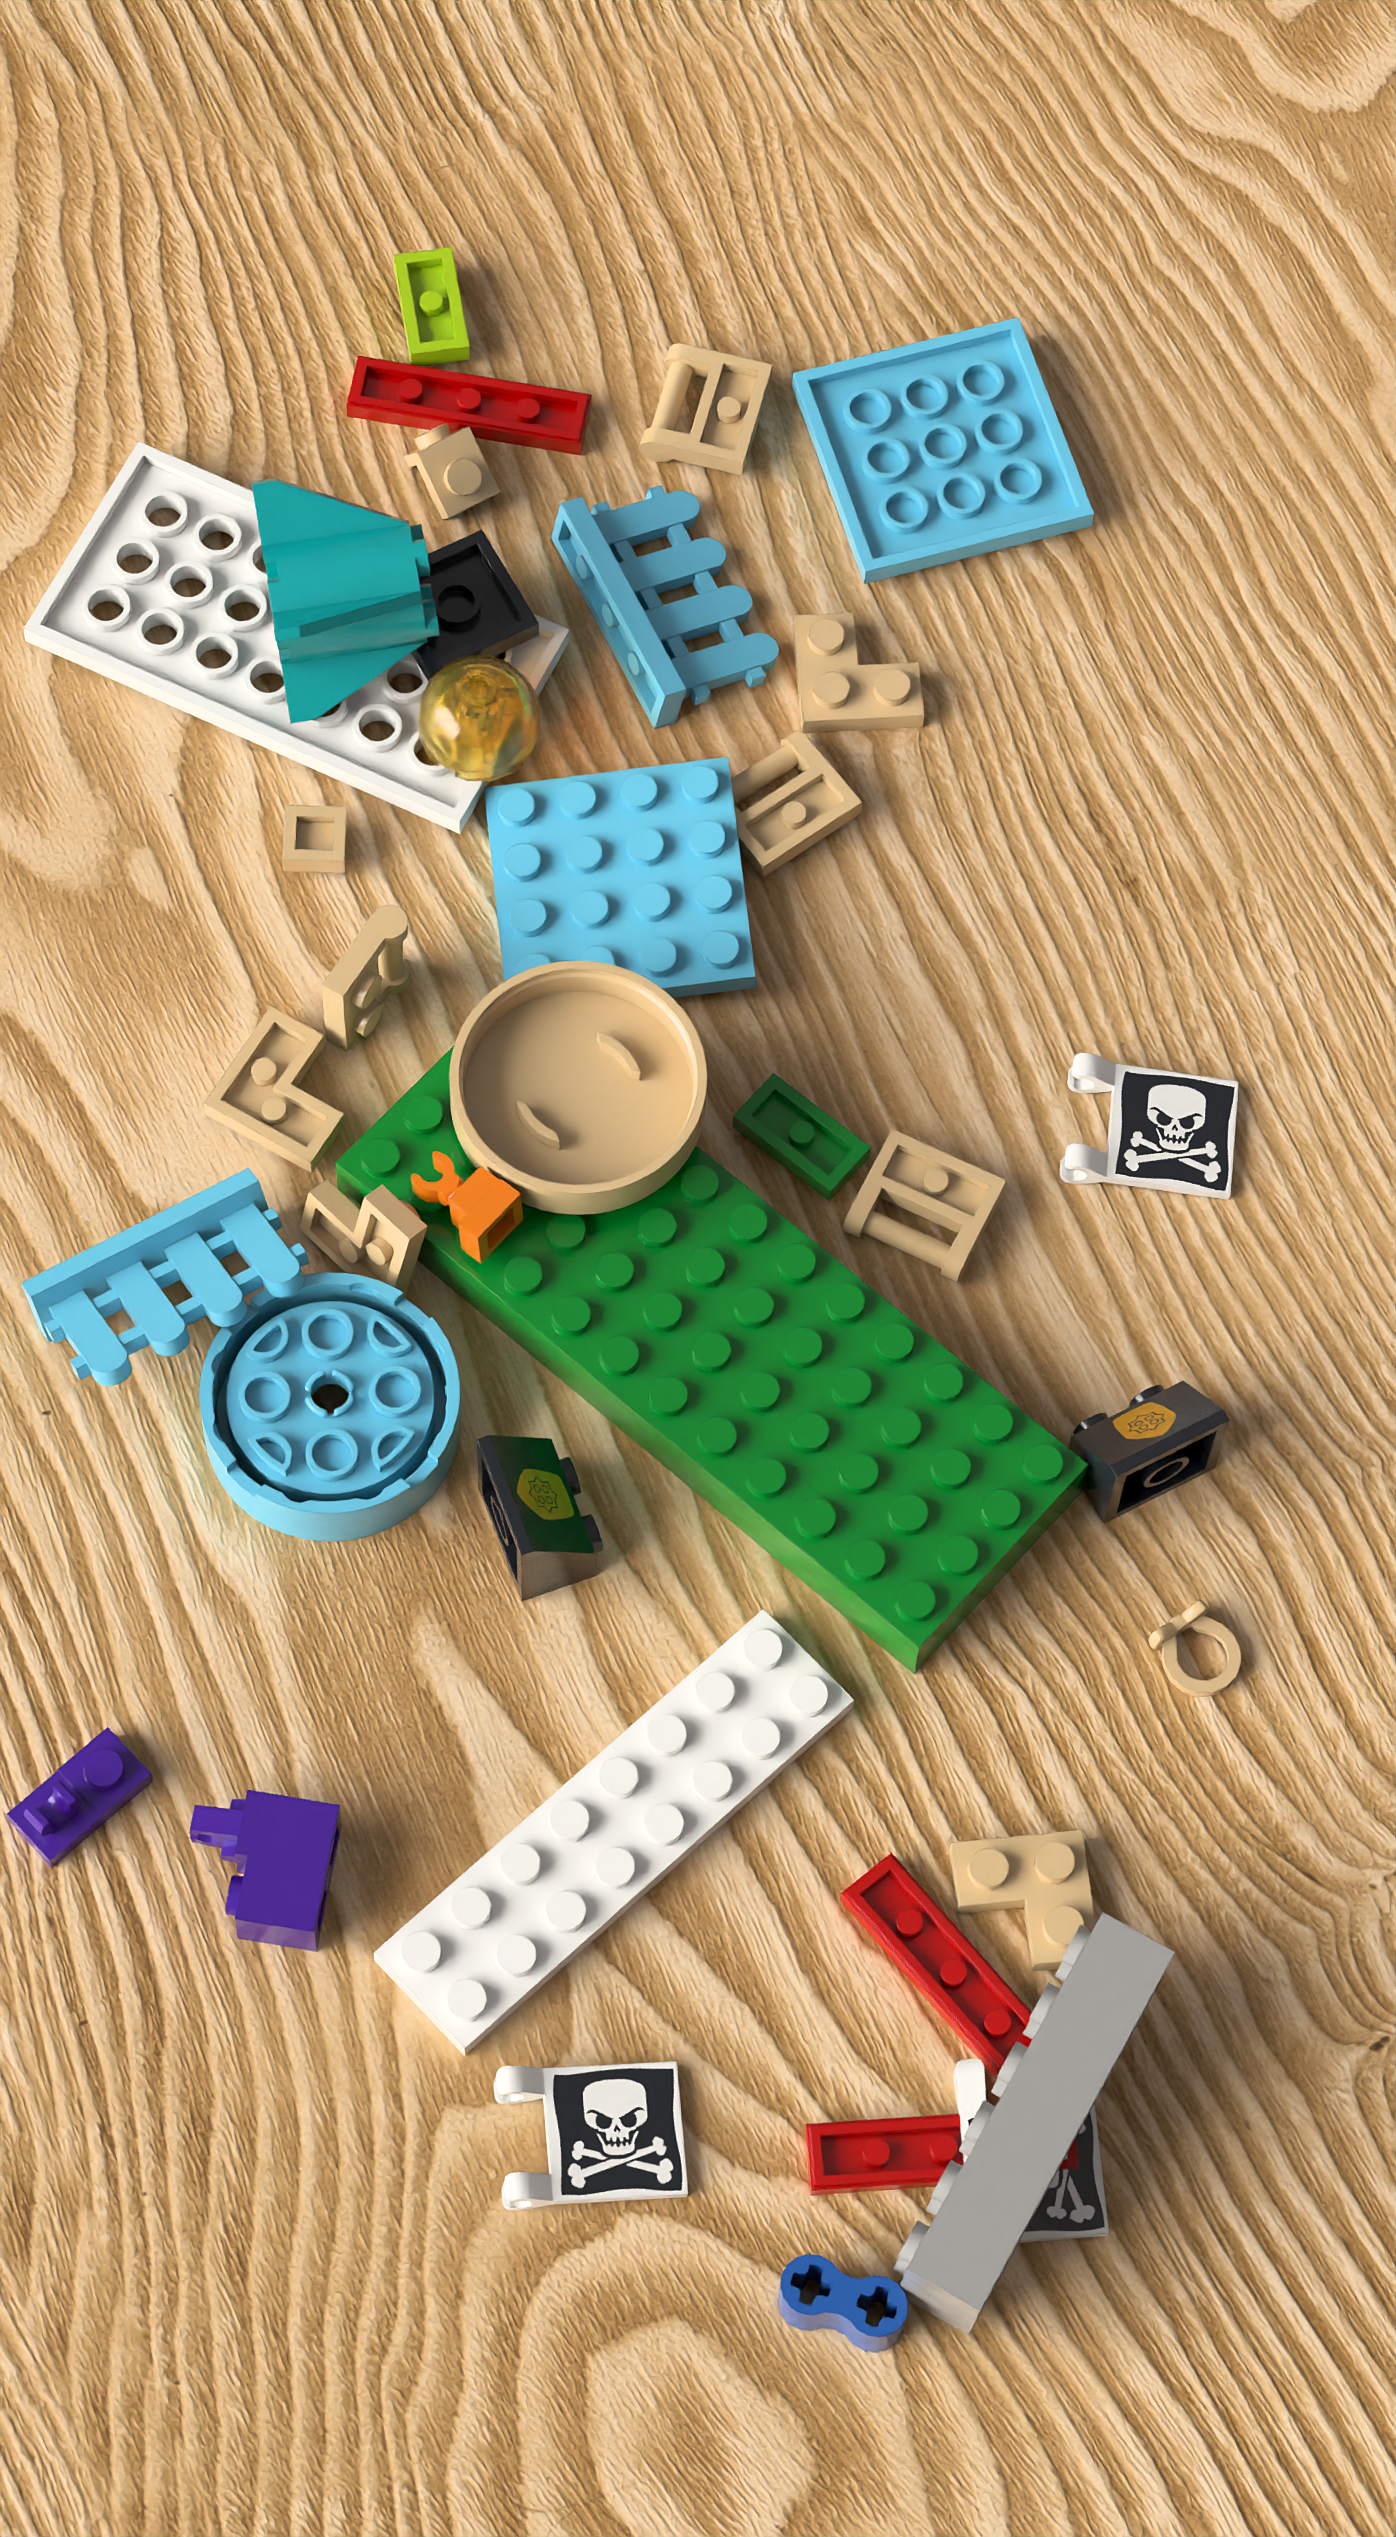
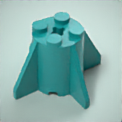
M277 478L251 482L264 565L266 566L268 578L267 586L274 634L279 650L290 724L316 720L415 649L427 643V637L439 636L431 584H419L420 577L431 576L422 524L410 525L409 520L385 514Z

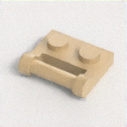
M673 344L669 348L664 364L665 369L668 371L652 426L643 432L639 445L640 453L655 462H668L674 459L743 476L771 382L773 364L688 344ZM696 376L706 377V383L690 434L675 431L690 379Z
M795 730L782 738L780 748L731 779L739 849L763 878L861 814L862 801L800 730ZM794 767L803 771V773L745 811L740 812L736 807L737 804Z
M393 904L378 907L322 983L326 1040L346 1052L359 1034L367 1037L374 1030L383 1013L384 1005L382 1002L386 996L403 992L411 981L410 964L403 957V941L408 935V917L400 907Z
M891 1129L846 1216L842 1231L859 1239L864 1234L940 1268V1276L958 1283L1005 1191L1007 1180ZM880 1199L958 1233L952 1246L876 1212L875 1208Z

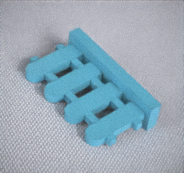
M659 485L647 490L646 500L613 510L610 509L606 501L593 505L591 512L583 497L560 503L551 539L654 729L676 723L683 699L690 696L694 705L709 700L711 689L745 679L749 688L763 684L766 677L765 673L770 671L776 662L779 653L778 644L771 636L764 633H753L744 636L738 625L745 622L748 618L752 606V597L747 590L737 585L717 588L712 577L721 572L726 558V551L724 546L715 539L700 538L692 541L686 530L694 526L700 510L699 501L693 494L682 490L666 494L662 486ZM667 536L672 546L640 557L636 556L631 547ZM688 584H693L698 595L666 605L662 604L657 595ZM719 631L724 640V643L692 653L688 652L683 643L684 641Z
M247 1168L21 1284L37 1325L47 1341H53L56 1344L66 1338L78 1356L70 1360L77 1377L82 1380L92 1375L98 1384L114 1386L125 1381L132 1372L129 1355L148 1345L160 1356H173L182 1352L190 1342L186 1326L205 1316L216 1326L227 1327L237 1324L247 1314L244 1296L264 1286L269 1294L275 1297H287L295 1294L304 1285L301 1267L310 1262L306 1251L300 1243L288 1248L275 1232L283 1228L280 1218L273 1208H268L259 1180ZM238 1251L250 1268L230 1277L218 1260ZM181 1280L193 1297L173 1306L161 1289ZM124 1309L135 1324V1327L116 1336L104 1319Z

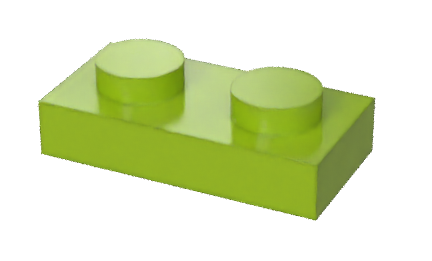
M452 247L394 254V272L410 364L424 366L470 360V346Z

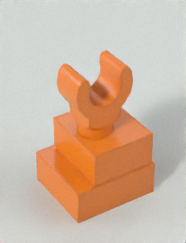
M435 1151L432 1154L434 1168L444 1176L439 1181L432 1183L423 1180L418 1174H412L413 1192L418 1198L426 1202H440L444 1206H450L451 1221L459 1229L462 1250L481 1264L523 1221L521 1193L504 1180L496 1178L482 1166L463 1183L462 1179L455 1173L451 1159L447 1155Z

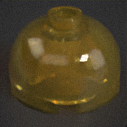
M469 655L447 663L430 678L419 704V739L428 758L437 766L439 761L444 767L454 770L455 777L465 781H494L515 773L523 766V759L531 753L533 746L534 749L536 748L540 740L539 701L529 679L513 664L490 655Z

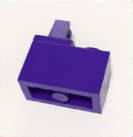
M247 1790L246 1799H232L230 1809L195 1805L189 1831L191 1841L222 1848L221 1859L236 1863L237 1872L244 1874L243 1876L232 1875L225 1911L226 1915L235 1916L238 1939L317 1952L342 1827L340 1805Z

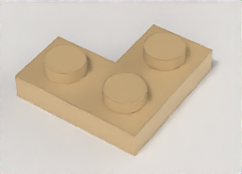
M854 612L793 615L792 631L801 730L803 733L923 727L924 706L919 662L859 665Z
M270 1006L204 1101V1114L312 1173L345 1125L344 1113L297 1088L325 1047L324 1035Z
M326 1179L308 1193L299 1229L346 1273L373 1278L389 1284L402 1291L405 1298L427 1225L421 1221L419 1214L409 1203L399 1200L383 1184L365 1196L362 1206H360L355 1199L348 1195H343Z
M1082 1830L950 1843L949 1855L957 1914L1023 1908L1032 1972L1058 1969L1079 1926L1083 1925L1090 1930H1093L1096 1921Z

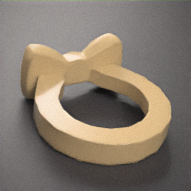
M1201 1599L1182 1614L1174 1616L1169 1623L1156 1629L1148 1639L1151 1648L1154 1650L1162 1649L1163 1668L1169 1681L1180 1691L1195 1697L1213 1696L1224 1691L1235 1680L1241 1665V1650L1234 1634L1223 1624L1206 1617L1208 1606ZM1191 1628L1196 1632L1215 1637L1223 1645L1227 1654L1225 1670L1218 1677L1211 1680H1197L1189 1677L1181 1669L1177 1661L1176 1636Z

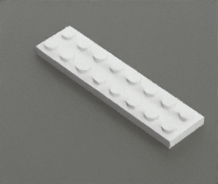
M763 1609L374 1952V1961L465 2056L853 1709L854 1699Z

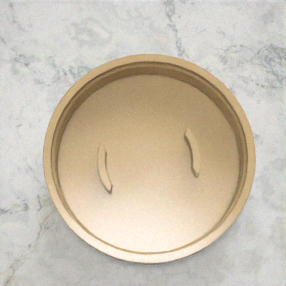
M582 960L548 963L528 969L502 982L476 1005L461 1027L454 1044L449 1072L450 1105L453 1125L458 1140L476 1169L482 1166L499 1180H504L521 1193L522 1203L528 1206L559 1214L584 1215L609 1212L631 1205L657 1191L680 1170L693 1151L701 1133L706 1107L707 1064L699 1035L685 1011L667 992L633 971L611 964Z

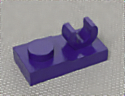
M107 1727L57 1769L51 1777L9 1811L7 1817L9 1822L51 1867H54L153 1782L152 1775Z

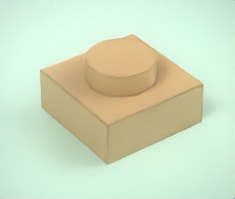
M285 805L282 854L283 871L345 873L348 824L347 806Z

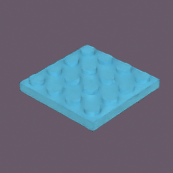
M1019 317L793 373L792 388L864 584L1092 526L1094 518L1093 509Z
M728 757L484 787L504 981L528 969L548 963L582 960L611 964L633 971L658 985L672 998L757 988Z

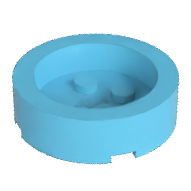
M334 1272L303 1275L304 1285L291 1296L275 1297L265 1289L250 1298V1305L247 1306L246 1316L237 1324L221 1327L206 1355L200 1379L199 1401L204 1439L209 1460L221 1485L230 1497L253 1518L274 1530L301 1539L335 1542L354 1540L385 1531L410 1517L433 1496L446 1478L453 1464L461 1433L459 1371L452 1348L441 1327L433 1317L429 1319L418 1307L404 1298L402 1291L379 1280L356 1274ZM336 1384L343 1387L349 1396L343 1406L335 1409L334 1413L330 1414L327 1413L326 1409L318 1407L313 1402L312 1396L321 1386Z

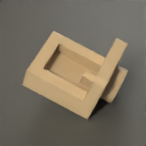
M447 423L442 424L414 438L419 449L404 456L409 467L417 465L443 520L500 493L470 427L451 432Z

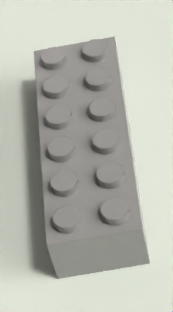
M1102 1912L1093 1930L1083 1925L1079 1926L1055 1974V1977L1064 1981L1062 1987L1059 1989L1050 1983L1047 1984L1023 2032L1025 2036L1032 2039L1029 2047L1016 2041L991 2090V2093L1000 2097L996 2107L983 2101L964 2136L965 2139L959 2148V2152L965 2154L968 2158L963 2166L951 2160L932 2193V2199L926 2210L934 2214L935 2218L930 2227L918 2220L898 2255L899 2259L893 2270L903 2275L900 2287L905 2292L907 2301L965 2334H970L1158 1988L1175 1954L1173 1950Z

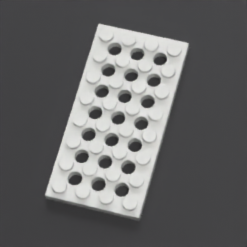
M138 441L23 628L25 641L460 834L481 798L484 787H487L567 647L569 643V629L534 614L539 622V636L500 653L504 657L501 665L493 669H482L474 665L433 685L429 684L412 653H410L339 703L340 708L333 715L290 724L285 687L283 686L276 692L264 693L252 685L258 676L265 673H275L283 677L279 650L274 634L267 573H263L255 567L256 562L263 557L253 491ZM162 508L173 509L181 515L176 523L165 527L152 524L148 518L155 510ZM216 531L228 533L234 538L233 543L222 550H211L201 542L206 535ZM132 555H143L152 561L151 566L147 570L136 574L122 570L119 565L126 557ZM187 578L198 579L206 585L203 592L194 597L180 596L174 592L173 588L179 581ZM107 601L115 602L124 609L120 616L110 621L98 620L90 614L96 605ZM239 602H250L260 609L254 618L247 621L234 620L227 614L228 609ZM158 625L172 627L177 632V636L171 642L163 645L150 643L144 638L149 629ZM211 649L224 650L232 657L228 664L217 669L207 668L198 661L204 652ZM410 673L419 677L423 683L413 692L401 693L391 688L389 682L396 675ZM456 697L468 698L477 705L476 710L465 717L452 716L443 707L449 700ZM383 721L390 724L395 731L386 740L372 741L364 737L361 730L370 722ZM437 745L446 749L450 755L443 763L431 766L420 762L416 758V754L425 746Z

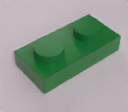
M774 1073L733 1116V1128L829 1202L870 1158L871 1147Z

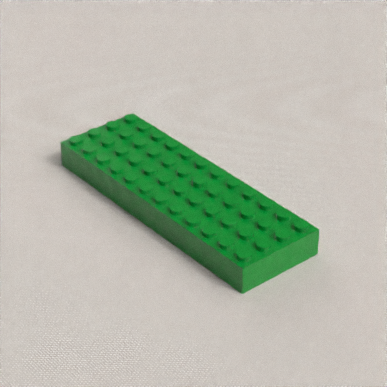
M453 1046L335 1162L337 1189L343 1195H348L355 1199L362 1206L364 1197L383 1184L399 1200L409 1203L417 1211L421 1221L427 1225L417 1259L422 1265L915 1674L1082 1493L1088 1464L696 1145L684 1165L666 1184L651 1195L626 1207L597 1214L571 1215L544 1211L522 1203L523 1221L480 1264L462 1250L459 1229L451 1221L450 1206H444L440 1202H426L418 1198L413 1192L411 1182L412 1174H418L423 1180L432 1183L442 1179L444 1175L434 1168L432 1154L435 1151L441 1152L451 1159L455 1173L462 1179L463 1183L477 1170L465 1154L458 1140L451 1115L449 1072Z

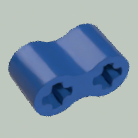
M813 2254L796 2257L787 2264L781 2275L777 2302L780 2314L788 2324L798 2330L834 2329L844 2334L859 2349L875 2353L888 2350L899 2340L907 2318L908 2302L905 2292L895 2281L882 2276L866 2278L849 2277L840 2272L830 2260L821 2255ZM807 2280L820 2284L819 2296L815 2297L812 2305L799 2301L800 2290L804 2289ZM872 2302L885 2305L884 2317L880 2320L878 2327L865 2323L866 2311L871 2308Z

